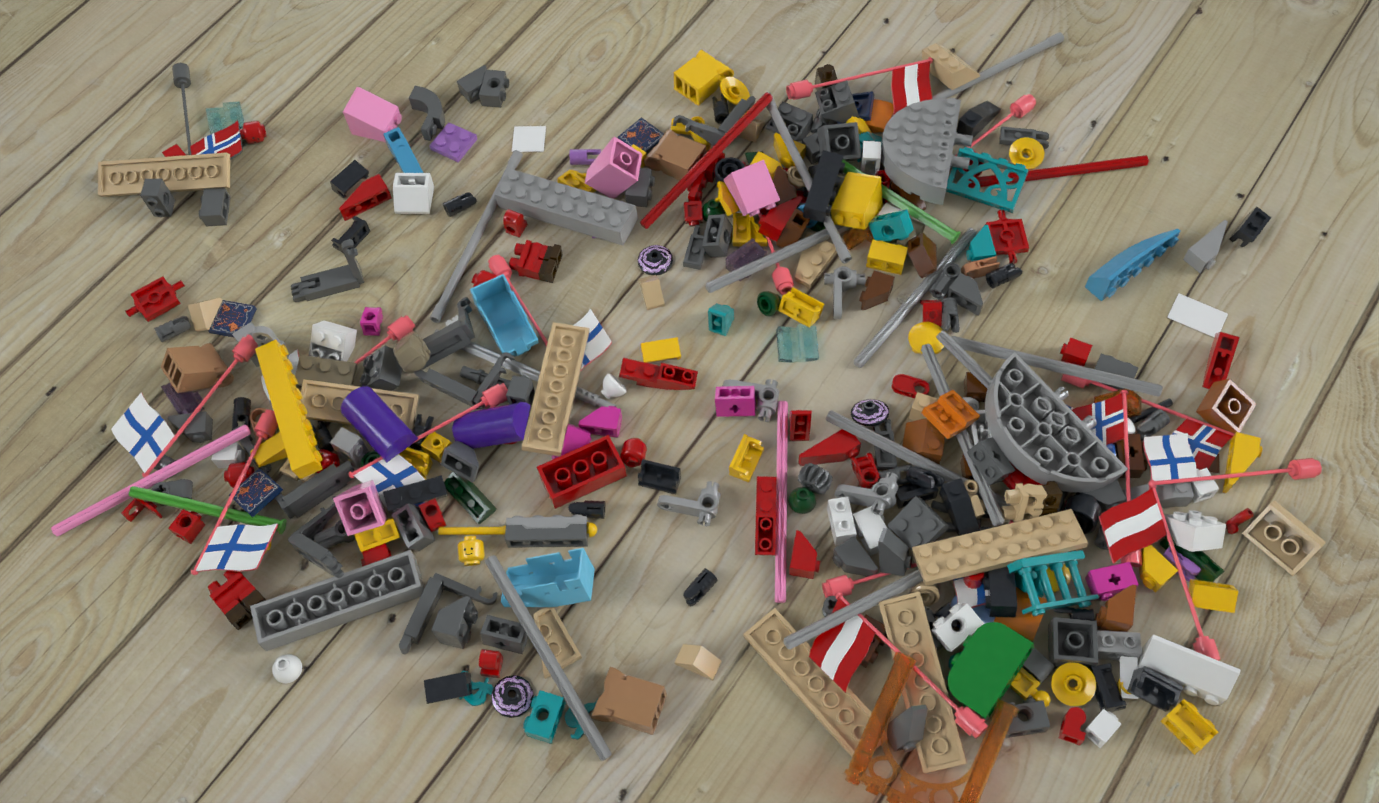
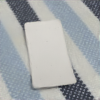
M1120 657V682H1123L1126 690H1128L1133 671L1137 669V657ZM1121 689L1122 698L1139 699V697L1127 694Z

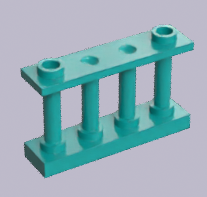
M1083 550L1023 558L1007 565L1009 573L1019 572L1025 583L1032 606L1022 610L1023 614L1032 613L1033 616L1044 614L1046 610L1079 605V608L1091 606V601L1099 599L1098 594L1087 596L1077 568L1078 561L1085 558ZM1063 565L1069 568L1078 598H1071L1062 571ZM1048 567L1054 571L1063 600L1056 601L1046 572ZM1032 570H1035V573L1038 572L1047 603L1040 604L1030 574Z

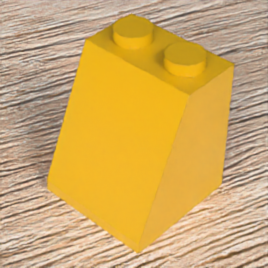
M847 172L831 208L834 225L863 230L869 226L868 223L883 208L881 177Z

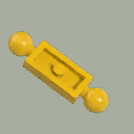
M1021 668L1011 683L1010 688L1024 700H1027L1031 695L1036 702L1044 701L1045 708L1050 704V695L1043 690H1037L1040 682L1024 668Z

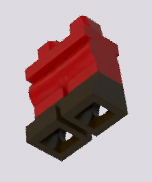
M526 240L525 244L516 243L514 254L520 256V259L512 257L509 261V267L512 270L518 271L519 276L553 283L563 256L562 247L557 244L547 246L538 242L532 243L530 240Z
M226 571L224 576L227 581L223 585H220L218 581H213L208 585L211 593L209 596L224 613L229 622L237 630H240L253 619L240 602L242 601L251 611L250 606L266 601V599L241 572Z

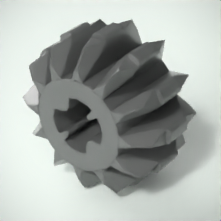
M809 463L801 468L798 481L803 487H807L817 494H825L829 490L833 477L823 467Z

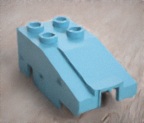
M504 274L470 289L474 304L501 353L507 352L514 355V357L519 356L539 343L527 315L516 295L511 291Z
M584 548L568 550L572 559L564 560L561 553L557 552L526 558L528 564L509 567L506 570V574L526 607H558L591 601L595 568ZM502 592V605L504 607H511Z

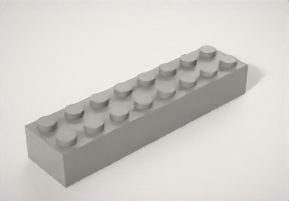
M513 169L509 170L494 194L497 204L501 209H510L527 217L619 245H624L638 220L635 205Z
M409 550L346 572L341 578L332 577L254 604L250 608L258 644L264 650L269 651L421 597L424 584L417 560L412 551Z

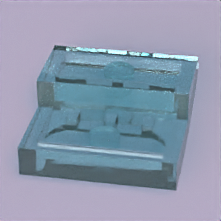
M224 102L221 108H205L210 135L227 128L237 120L239 121L240 129H243L244 118L240 102Z
M798 324L796 328L777 327L778 362H809L819 359L816 326L809 328Z

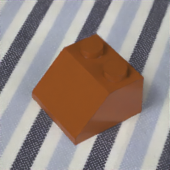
M1231 379L1213 382L1196 412L1208 424L1232 433H1240L1256 403Z
M927 418L906 423L902 446L940 464L945 436Z
M1130 585L1108 599L1106 604L1100 607L1099 613H1096L1094 621H1097V630L1128 632L1133 626L1137 585Z

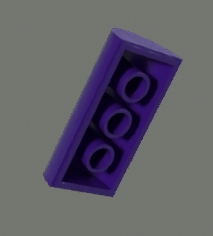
M368 386L359 387L349 393L341 404L342 415L386 463L418 440V437L372 388Z
M526 402L469 412L453 422L452 432L455 442L460 441L472 449L523 441L531 405Z

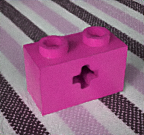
M716 387L715 406L717 417L755 416V387Z
M1130 562L1090 570L1085 577L1091 595L1098 594L1099 599L1096 600L1101 599V601H1108V599L1132 584L1137 585V587L1139 585Z

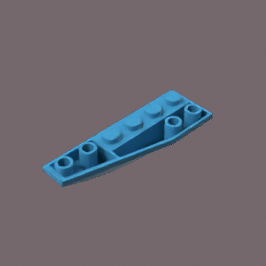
M1175 229L1164 232L1127 248L1088 278L1085 288L1100 301L1106 297L1110 298L1115 294L1117 288L1124 287L1132 276L1136 277L1144 266L1149 267L1153 263L1154 258L1157 256L1161 257L1169 246L1172 248L1179 241L1178 235L1181 230Z

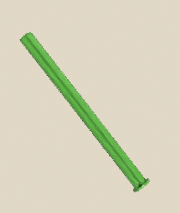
M843 160L842 163H845V168L843 172L845 174H847V172L865 174L861 170L857 169L850 163ZM881 184L882 197L901 210L907 209L909 215L950 240L951 244L955 243L961 233L960 231L956 232Z
M132 486L129 490V496L215 517H220L224 509L222 506ZM228 508L224 519L254 526L279 524L276 529L279 534L284 533L287 520L284 518L278 520L261 515H255L252 518L247 512Z

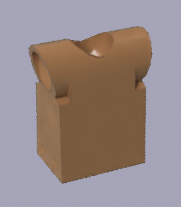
M668 129L659 140V143L644 159V164L649 169L662 171L664 174L680 181L707 153L706 145L680 135L677 136L675 132Z
M211 343L204 344L201 347L167 348L161 364V369L177 393L210 388L217 383L228 369ZM231 371L218 388L226 387L233 382L234 376Z
M610 667L604 681V692L597 700L591 718L601 722H615L653 735L667 697L665 687L629 675L626 676L616 668Z

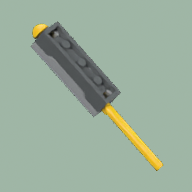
M578 514L572 517H563L562 515H553L552 517H543L541 515H534L532 517L513 516L512 518H506V525L502 527H439L438 529L439 535H505V542L508 548L588 547V534L589 538L597 533V526L592 522H588L587 516Z

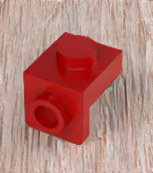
M701 201L684 202L685 224L693 227L703 223Z

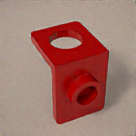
M920 300V303L923 305L922 322H931L941 327L942 302L939 300Z
M134 498L121 512L130 522L144 508L160 519L163 517L156 510L157 506L153 502H145L138 498ZM134 506H137L135 512L129 515V511Z

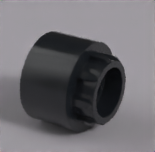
M733 157L720 160L715 166L716 185L719 181L724 182V178L730 173L744 168L743 162Z
M1079 493L1070 497L1063 511L1072 509L1083 533H1092L1096 529L1102 512L1097 499L1086 493Z

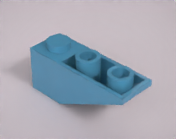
M397 127L384 133L387 146L402 172L423 173L400 128Z

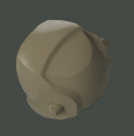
M415 331L402 337L393 348L394 355L405 373H414L415 371L422 370L430 358V350Z

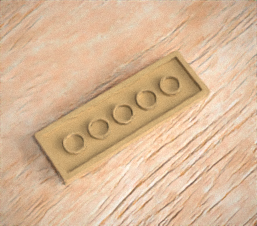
M304 379L301 389L303 397L301 403L304 404L307 410L306 419L351 425L341 413V404L349 393L359 387ZM373 389L412 431L419 395Z

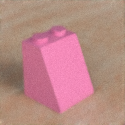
M356 87L343 111L352 135L386 142L383 134L395 129L402 120L398 106L360 87Z
M614 136L587 169L585 184L609 198H616L638 181L642 153Z
M764 160L734 171L724 178V182L743 216L749 214L752 217L759 214L760 209H772L776 207L775 203L780 201Z
M373 480L355 485L333 498L348 536L385 524L387 514Z

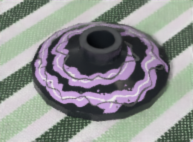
M660 245L646 247L638 256L639 268L648 275H662L673 264V256L670 250Z
M866 399L854 404L851 409V417L853 421L860 425L876 426L887 420L889 408L887 404L880 400Z
M516 675L506 676L499 680L493 687L491 694L492 705L495 710L502 716L509 718L525 714L531 707L534 698L533 688L530 683L523 677ZM511 691L516 692V696L513 698L508 696Z

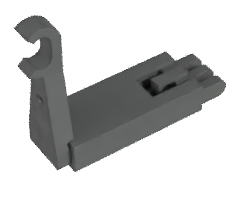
M750 96L747 101L741 99L718 129L695 122L681 115L674 117L673 126H676L677 123H682L686 125V132L692 131L712 145H715L755 104L756 98Z
M352 239L345 240L341 244L348 265L300 277L301 282L291 284L294 302L311 301L360 288V284L364 283L362 269L355 257L358 255L356 248L347 249L354 246Z
M468 297L461 299L457 303L458 320L422 339L431 352L424 368L471 344V339L475 338L468 314L472 311L469 305L471 301Z
M502 353L477 391L430 368L427 372L419 370L414 373L422 382L472 407L482 401L483 391L496 385L501 373L507 374L505 368H501L505 359L509 358L511 361L515 359L510 353Z
M349 461L344 462L337 468L332 464L284 496L280 493L275 499L290 519L294 516L299 518L345 487L349 481L354 479L349 477V472L355 470Z
M334 502L328 509L320 508L321 513L296 530L288 538V542L303 558L332 576L341 578L344 575V572L341 570L343 566L328 549L314 542V535L321 532L327 522L338 512Z
M435 573L433 578H429L399 643L401 653L407 654L413 643L419 644L443 590L463 597L468 596L472 600L485 605H493L497 601V592L493 593L491 599L480 596L482 592L481 586L475 590Z

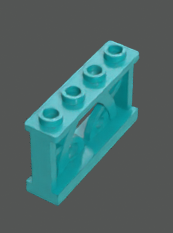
M964 147V149L959 148L957 156L970 158L973 164L968 165V170H970L968 172H965L962 168L952 167L947 181L946 192L1013 213L1028 174L1026 166L1019 163L1015 165L1010 164L1008 160L1003 158L994 159L991 158L990 154L984 152L978 154L968 147ZM991 169L996 175L999 184L988 187L984 193L980 192V184L974 175ZM958 170L963 176L955 184L953 180ZM1009 173H1016L1018 175L1019 181L1016 184L1006 185V182H1011L1014 179L1008 177ZM969 179H971L976 184L974 188L968 187V185L972 183L971 181H968ZM1001 189V191L996 190L998 193L996 196L991 194V190ZM1007 189H1016L1012 202L1007 200Z

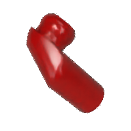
M1246 508L1226 521L1225 529H1227V532L1229 534L1237 533L1239 525L1254 517L1253 512Z

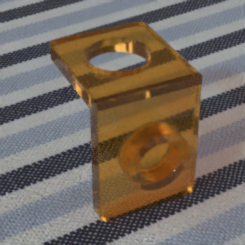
M869 227L865 230L854 228L843 235L848 250L853 249L865 240L872 242V239L874 240Z

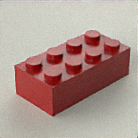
M609 435L537 466L539 477L555 509L627 477L625 465Z

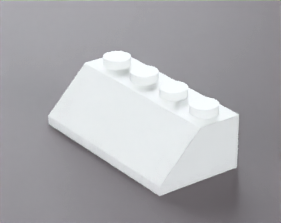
M1154 634L1142 647V654L1137 662V669L1145 666L1183 686L1185 694L1203 698L1205 702L1211 705H1221L1228 699L1241 671L1238 668Z

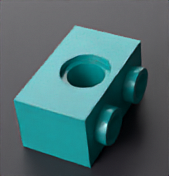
M907 209L875 216L868 223L874 240H881L886 243L891 242L893 239L904 240L914 230Z
M539 690L538 696H534L531 708L533 709L531 714L525 718L523 724L527 737L552 744L566 706L564 697ZM541 713H549L546 720H538Z

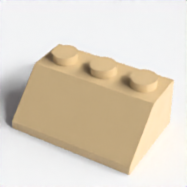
M937 43L922 49V60H926L928 57L933 59V62L930 64V73L951 90L980 77V74L967 63Z
M1275 500L1242 533L1292 576L1326 543Z

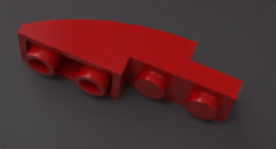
M722 152L687 188L689 192L688 202L701 201L702 190L707 187L708 182L713 183L715 166L720 160L725 158V153Z
M623 358L619 377L637 381L636 385L649 388L692 390L696 386L698 371L661 363L658 366Z
M757 476L755 555L775 556L777 477Z

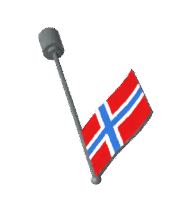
M185 63L174 64L172 66L173 82L182 91L188 154L229 153L230 160L241 154L243 148L238 120L227 128L208 135L191 145L185 88L191 85L189 66Z

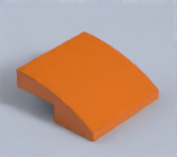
M874 99L871 121H865L872 133L884 132L886 124L894 113L893 103Z
M954 390L941 395L937 402L924 407L921 412L947 439L959 434L980 417Z
M1016 587V617H995L994 622L1006 625L1033 642L1043 614L1033 616L1032 613L1023 614L1022 610L1032 605L1028 593ZM1038 597L1040 604L1047 603L1045 598Z

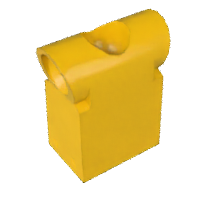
M700 50L696 58L693 57L674 72V90L699 106L719 88L721 81L725 77H733L734 71L705 51Z

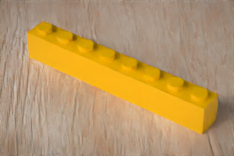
M275 339L256 348L255 351L291 470L302 479L322 470L320 463L322 457L315 447L317 441L310 432L312 425L305 416L307 410L304 404L301 403V399H303L302 394L296 388L298 381L291 372L293 366L290 360L287 359V355H289L288 350L284 344L280 345Z

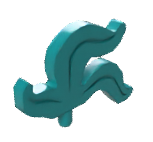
M486 677L484 683H475L471 680L472 690H479L474 695L470 694V696L459 697V699L464 698L472 706L484 704L487 694L491 695L493 691V686L488 684L489 678Z
M596 702L584 704L588 714L594 710ZM569 708L565 713V721L568 727L577 728L575 734L570 736L572 739L578 740L585 733Z

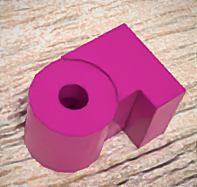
M365 307L360 320L363 335L380 336V324L383 319L381 307Z

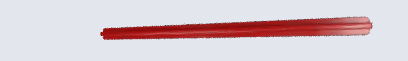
M768 92L764 93L640 221L643 228L648 229L773 100L771 94Z
M1147 155L1028 170L1025 181L1147 166L1149 159ZM1009 173L1008 177L1014 179L1011 182H1006V184L1017 183L1019 181L1018 175L1016 173ZM996 175L975 177L980 187L999 184ZM971 179L968 180L972 182L968 187L974 188L976 184Z

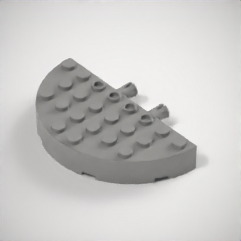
M948 98L913 103L894 114L886 124L881 145V163L884 165L888 177L908 194L914 193L919 195L921 200L943 205L949 169L951 167L968 169L970 158L958 157L952 154L953 146L963 145L971 147L973 139L972 135H962L956 132L961 100Z
M1014 352L993 377L985 398V413L990 433L1007 459L1018 470L1034 481L1046 485L1047 481H1055L1061 491L1067 492L1093 491L1112 483L1122 476L1128 468L1090 430L1097 425L1096 420L1094 419L1089 423L1093 417L1088 415L1081 421L1062 401L1069 396L1068 391L1066 390L1061 394L1065 388L1059 387L1053 392Z

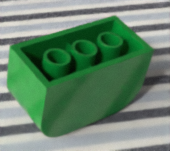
M998 622L983 624L975 631L973 636L970 634L967 636L963 643L964 650L961 654L957 653L951 661L953 667L948 676V686L953 696L966 707L968 706L987 721L1034 649L1033 642Z

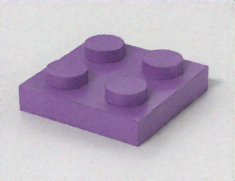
M448 122L430 144V149L459 163L476 142L477 135Z

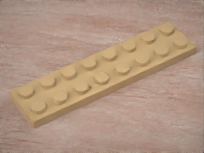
M213 153L98 162V196L141 194L145 179H163L170 192L230 188V154Z
M553 322L522 442V451L561 456L590 328Z
M1072 509L915 546L912 547V553L925 586L1006 567L1008 564L1023 558L1058 554L1085 548L1088 545V541Z
M920 591L878 602L888 640L949 697ZM891 649L906 710L911 706L926 705L928 708L923 739L916 744L923 774L967 764L957 724L954 721L955 717L952 706Z
M774 608L747 630L743 637L860 765L888 740L883 728L884 725L849 687H847L845 693L809 658L811 646L807 642L790 650L786 648L783 642L784 638L797 631Z

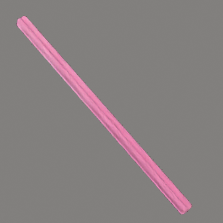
M778 401L776 603L786 602L787 401Z
M242 425L51 527L52 533L60 536L132 498L129 496V490L132 486L149 489L156 483L164 481L251 434L249 427Z

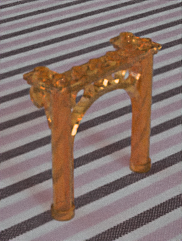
M896 652L892 668L849 766L842 772L846 776L845 781L855 786H859V783L867 786V792L876 796L879 793L887 796L886 801L889 803H922L912 797L917 792H927V788L932 789L928 796L929 803H935V793L944 789L951 795L952 803H979L1013 718L1017 717L1019 709L1007 702L998 700L970 769L962 777L942 784L919 780L899 766L893 758L887 743L889 721L916 663V660L912 657ZM881 738V745L885 756H877L872 759ZM877 761L889 762L892 767V775L889 778L884 779L875 774L873 767ZM867 768L869 770V774L871 775V777L866 775L865 773ZM898 773L901 775L899 780L903 782L905 792L902 793L885 783L892 782ZM967 781L958 801V796L952 788ZM910 782L918 786H915L911 789Z

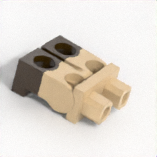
M1047 481L1046 485L1025 484L1023 486L1022 483L1016 484L1014 490H1006L1004 495L1006 503L1011 505L1002 506L1000 511L1004 520H1012L1014 523L1048 515L1049 513H1056L1063 493L1055 481Z

